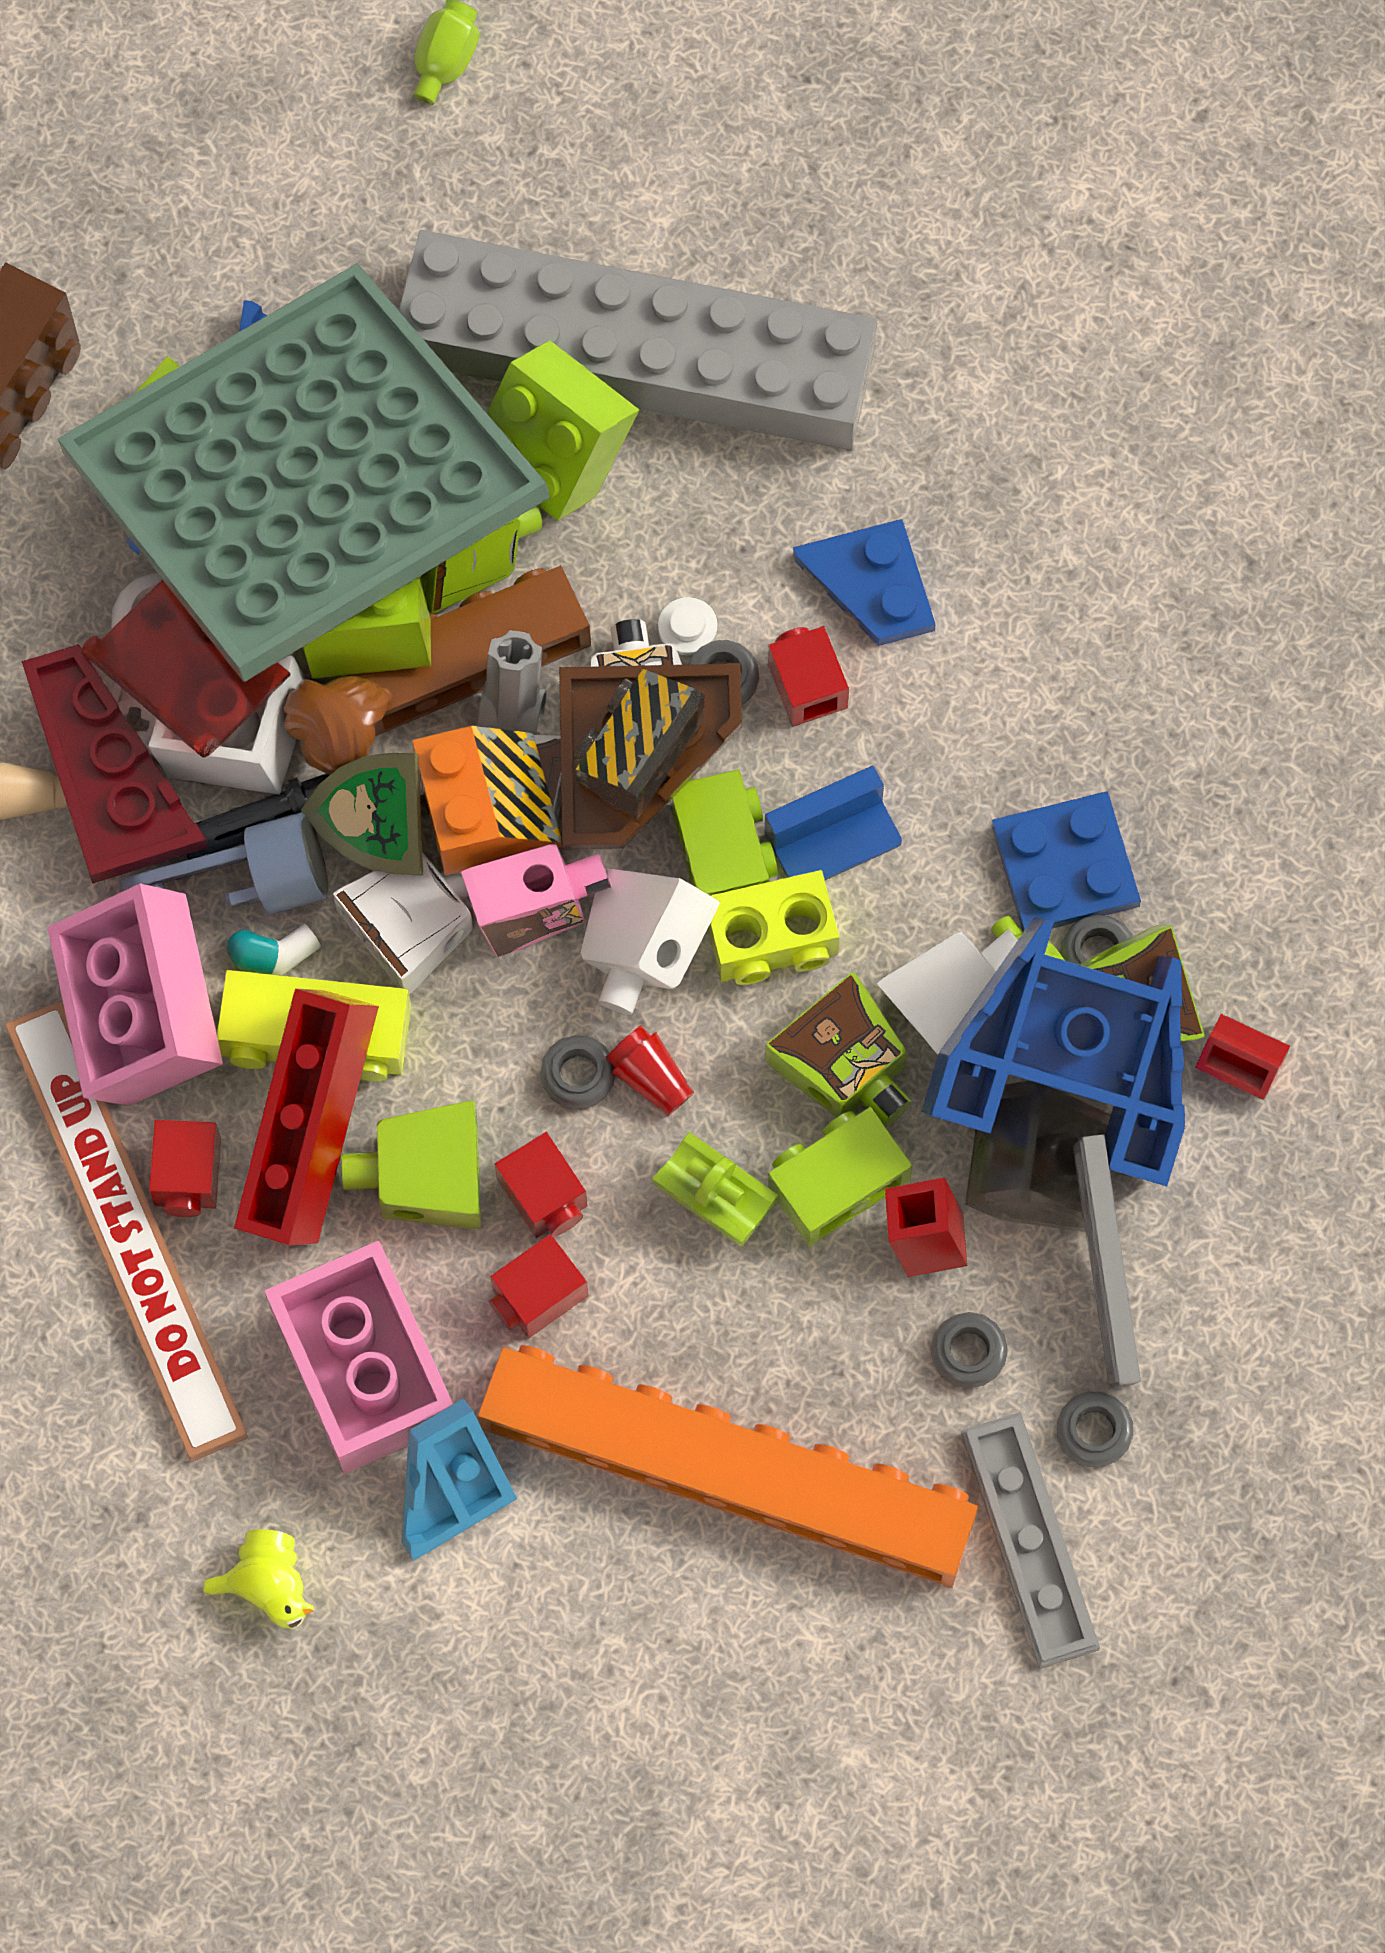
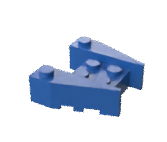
M1033 918L940 1050L921 1112L991 1133L1008 1074L1113 1105L1104 1135L1109 1169L1167 1187L1185 1129V1105L1182 1104L1184 1060L1180 1029V1006H1182L1181 960L1158 956L1150 986L1045 955L1054 921Z

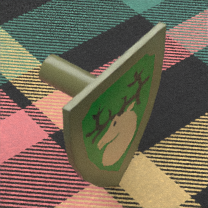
M418 753L368 755L343 765L317 786L302 807V813L309 819L318 834L344 857L370 870L399 875H423L421 817L427 816L429 813L424 794L420 793Z

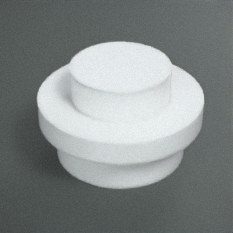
M685 597L674 600L660 614L658 621L660 639L663 644H674L679 655L692 656L701 646L715 640L717 635L716 615L708 604L699 599Z

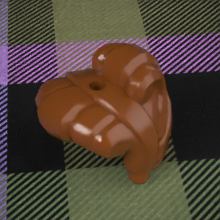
M342 676L333 679L325 685L304 679L297 684L296 689L289 692L282 708L286 715L284 728L292 737L300 739V748L306 763L319 771L331 775L339 767L369 755L370 747L375 740L374 725L384 717L389 702H391L392 694L388 688L381 687L370 679L356 676Z

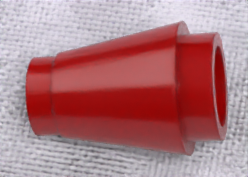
M642 1025L626 1036L606 1056V1059L615 1067L612 1074L658 1109L660 1108L667 1117L695 1093L687 1084V1080L657 1032L650 1035Z

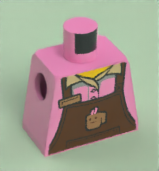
M546 845L461 871L479 927L496 957L521 950L582 924L585 921V917L578 899L611 888L599 853L566 865L557 845Z

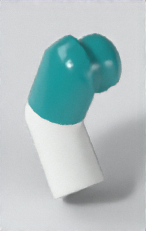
M305 923L280 941L254 934L252 931L245 929L235 932L227 943V951L231 956L232 962L242 971L279 976L284 975L322 948L314 933Z

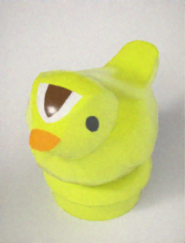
M265 1529L247 1531L245 1533L244 1545L240 1546L238 1551L240 1562L228 1573L207 1579L203 1583L205 1594L232 1593L241 1596L264 1611L273 1623L283 1629L299 1627L306 1615L314 1611V1606L306 1603L302 1597L304 1591L302 1578L293 1568L297 1561V1554L294 1552L295 1539L283 1532Z

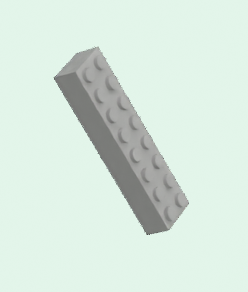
M419 230L399 312L446 367L454 373L502 382L510 362L551 340L638 409L851 451L854 445L875 352L877 318L425 230Z

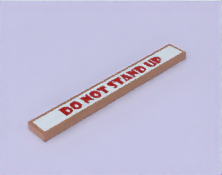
M60 1000L5 1023L191 1463L247 1439L246 1430L104 1101L83 1098L62 1001Z

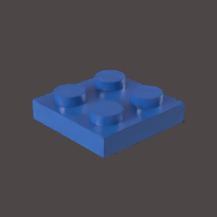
M1108 791L992 820L991 827L1022 932L1025 931L1033 918L1054 921L1053 928L1076 923L1084 917L1093 915L1105 916L1140 907V895Z

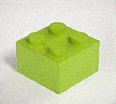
M549 340L510 362L487 414L547 483L550 498L538 506L559 521L590 502L599 493L639 409Z

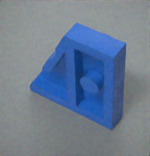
M903 519L793 547L794 560L802 570L805 568L827 590V595L843 611L849 612L859 622V627L878 646L935 631L936 623Z

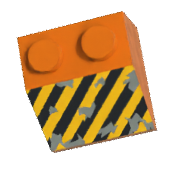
M468 726L412 740L414 753H418L419 778L445 876L546 845L562 847L559 829L533 733Z

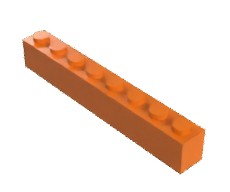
M521 1345L518 1352L505 1347L502 1348L478 1413V1421L482 1430L953 1588L978 1510V1505L967 1502L969 1495L965 1492L944 1484H933L932 1490L909 1483V1475L892 1466L874 1464L873 1469L870 1470L849 1463L850 1456L832 1446L815 1444L813 1450L790 1443L791 1436L772 1426L756 1424L754 1430L730 1423L732 1417L728 1413L712 1406L697 1404L695 1410L673 1404L671 1403L673 1397L670 1394L652 1386L640 1384L637 1385L636 1391L613 1384L614 1377L592 1366L579 1365L577 1371L553 1364L555 1360L553 1355L532 1346Z

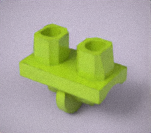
M690 1131L683 1138L671 1158L652 1179L653 1185L741 1248L778 1201L777 1193Z

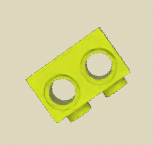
M822 870L711 895V897L720 901L708 927V933L721 982L735 979L738 985H751L771 976L770 970L794 965L796 971H811L827 965L830 962L829 957L839 953V933ZM805 916L813 919L817 923L818 928L810 934L798 935L790 931L786 924L795 917ZM749 930L755 933L760 940L750 948L741 949L730 944L727 938L735 931Z

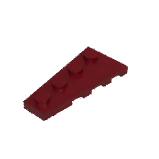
M77 644L21 661L92 884L208 848L207 840L182 806L180 798L154 763L145 744L119 709L117 701L81 646Z

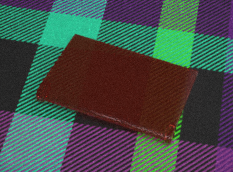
M163 579L102 639L98 636L90 637L83 644L81 650L87 659L202 758L211 755L291 676L290 672L277 662L243 682Z

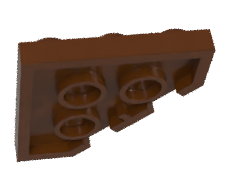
M740 663L559 667L563 850L624 849L742 728ZM643 669L694 688L627 790L576 770Z

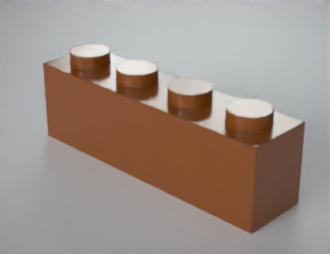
M560 565L548 571L544 568H538L524 573L516 579L514 585L493 594L490 591L478 592L466 598L459 608L440 616L429 614L431 619V666L345 676L370 679L391 691L392 698L386 713L374 725L375 736H378L483 692L487 680V660L491 640L506 635L509 630L529 633L534 643L542 647V667L590 647V625L562 566Z

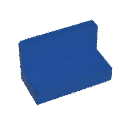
M874 765L765 814L764 833L768 841H770L787 878L822 870L824 880H827L901 845L902 838L883 803L884 784Z

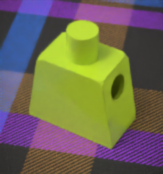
M465 1101L382 1119L377 1122L378 1152L342 1153L343 1190L379 1189V1204L383 1219L481 1229L478 1124L475 1101Z

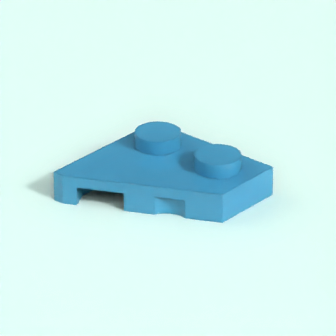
M464 1398L409 1430L401 1542L415 1561L517 1500L473 1410Z

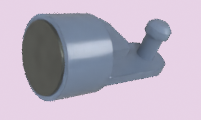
M301 812L245 828V845L136 874L119 880L122 892L140 883L165 889L164 883L248 861L255 886L226 894L227 906L237 907L261 901L266 912L272 915L326 900L328 876L316 832L309 819Z

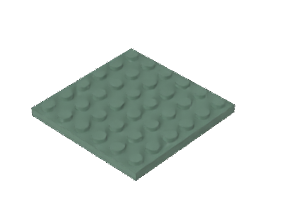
M358 263L58 438L66 458L243 682L550 498L547 483Z

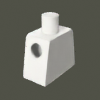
M605 868L611 888L597 892L594 895L580 953L583 961L608 974L598 1003L610 1010L632 1015L643 985L674 989L680 984L717 911L720 901L680 878Z
M1007 929L981 952L963 932H959L890 973L877 984L932 1049L939 1054L1018 939Z

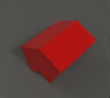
M1220 1014L1195 1068L1265 1100L1287 1057L1290 1045L1226 1015Z

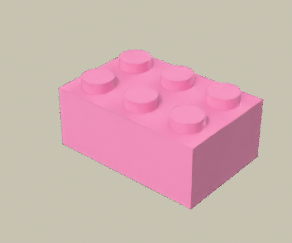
M140 883L47 927L83 1098L121 1105H132L223 1065L186 894Z
M379 1240L264 1291L273 1317L343 1474L407 1447L409 1430L453 1405Z

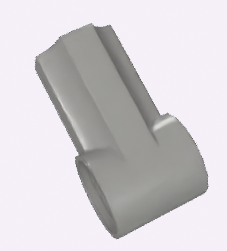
M509 630L506 635L491 640L487 660V680L481 697L478 727L533 733V735H540V732H537L539 714H544L546 705V689L540 688L542 647L534 643L529 633Z

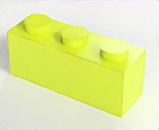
M226 970L217 1038L221 1056L230 1057L229 1062L231 1064L247 1069H261L266 1066V1061L276 1062L295 988L329 991L379 1006L360 1080L381 1082L387 1079V1074L402 1075L411 1012L408 989Z

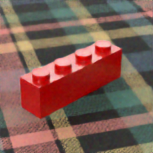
M295 988L234 1229L286 1245L318 1244L379 1006L325 990Z

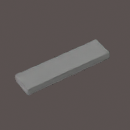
M1104 1134L1082 1137L1073 1146L1108 1385H1112V1387L1134 1385L1141 1382L1105 1137Z
M1021 1412L963 1429L961 1436L1039 1669L1099 1651L1100 1645Z

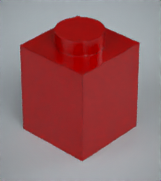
M825 626L810 631L806 627L794 628L779 635L774 643L768 644V667L792 727L848 708L849 687Z
M154 1121L149 1192L154 1205L164 1207V1213L175 1217H196L201 1214V1208L216 1209L221 1136L216 1122Z
M547 1131L494 1163L498 1182L535 1238H538L547 1231L552 1236L561 1235L582 1220L583 1214L581 1210L588 1207L586 1190Z
M945 1177L885 1188L888 1242L907 1277L968 1266L963 1212Z
M551 1233L490 1276L492 1290L496 1295L489 1300L492 1309L508 1330H512L519 1325L528 1339L589 1296L586 1279Z

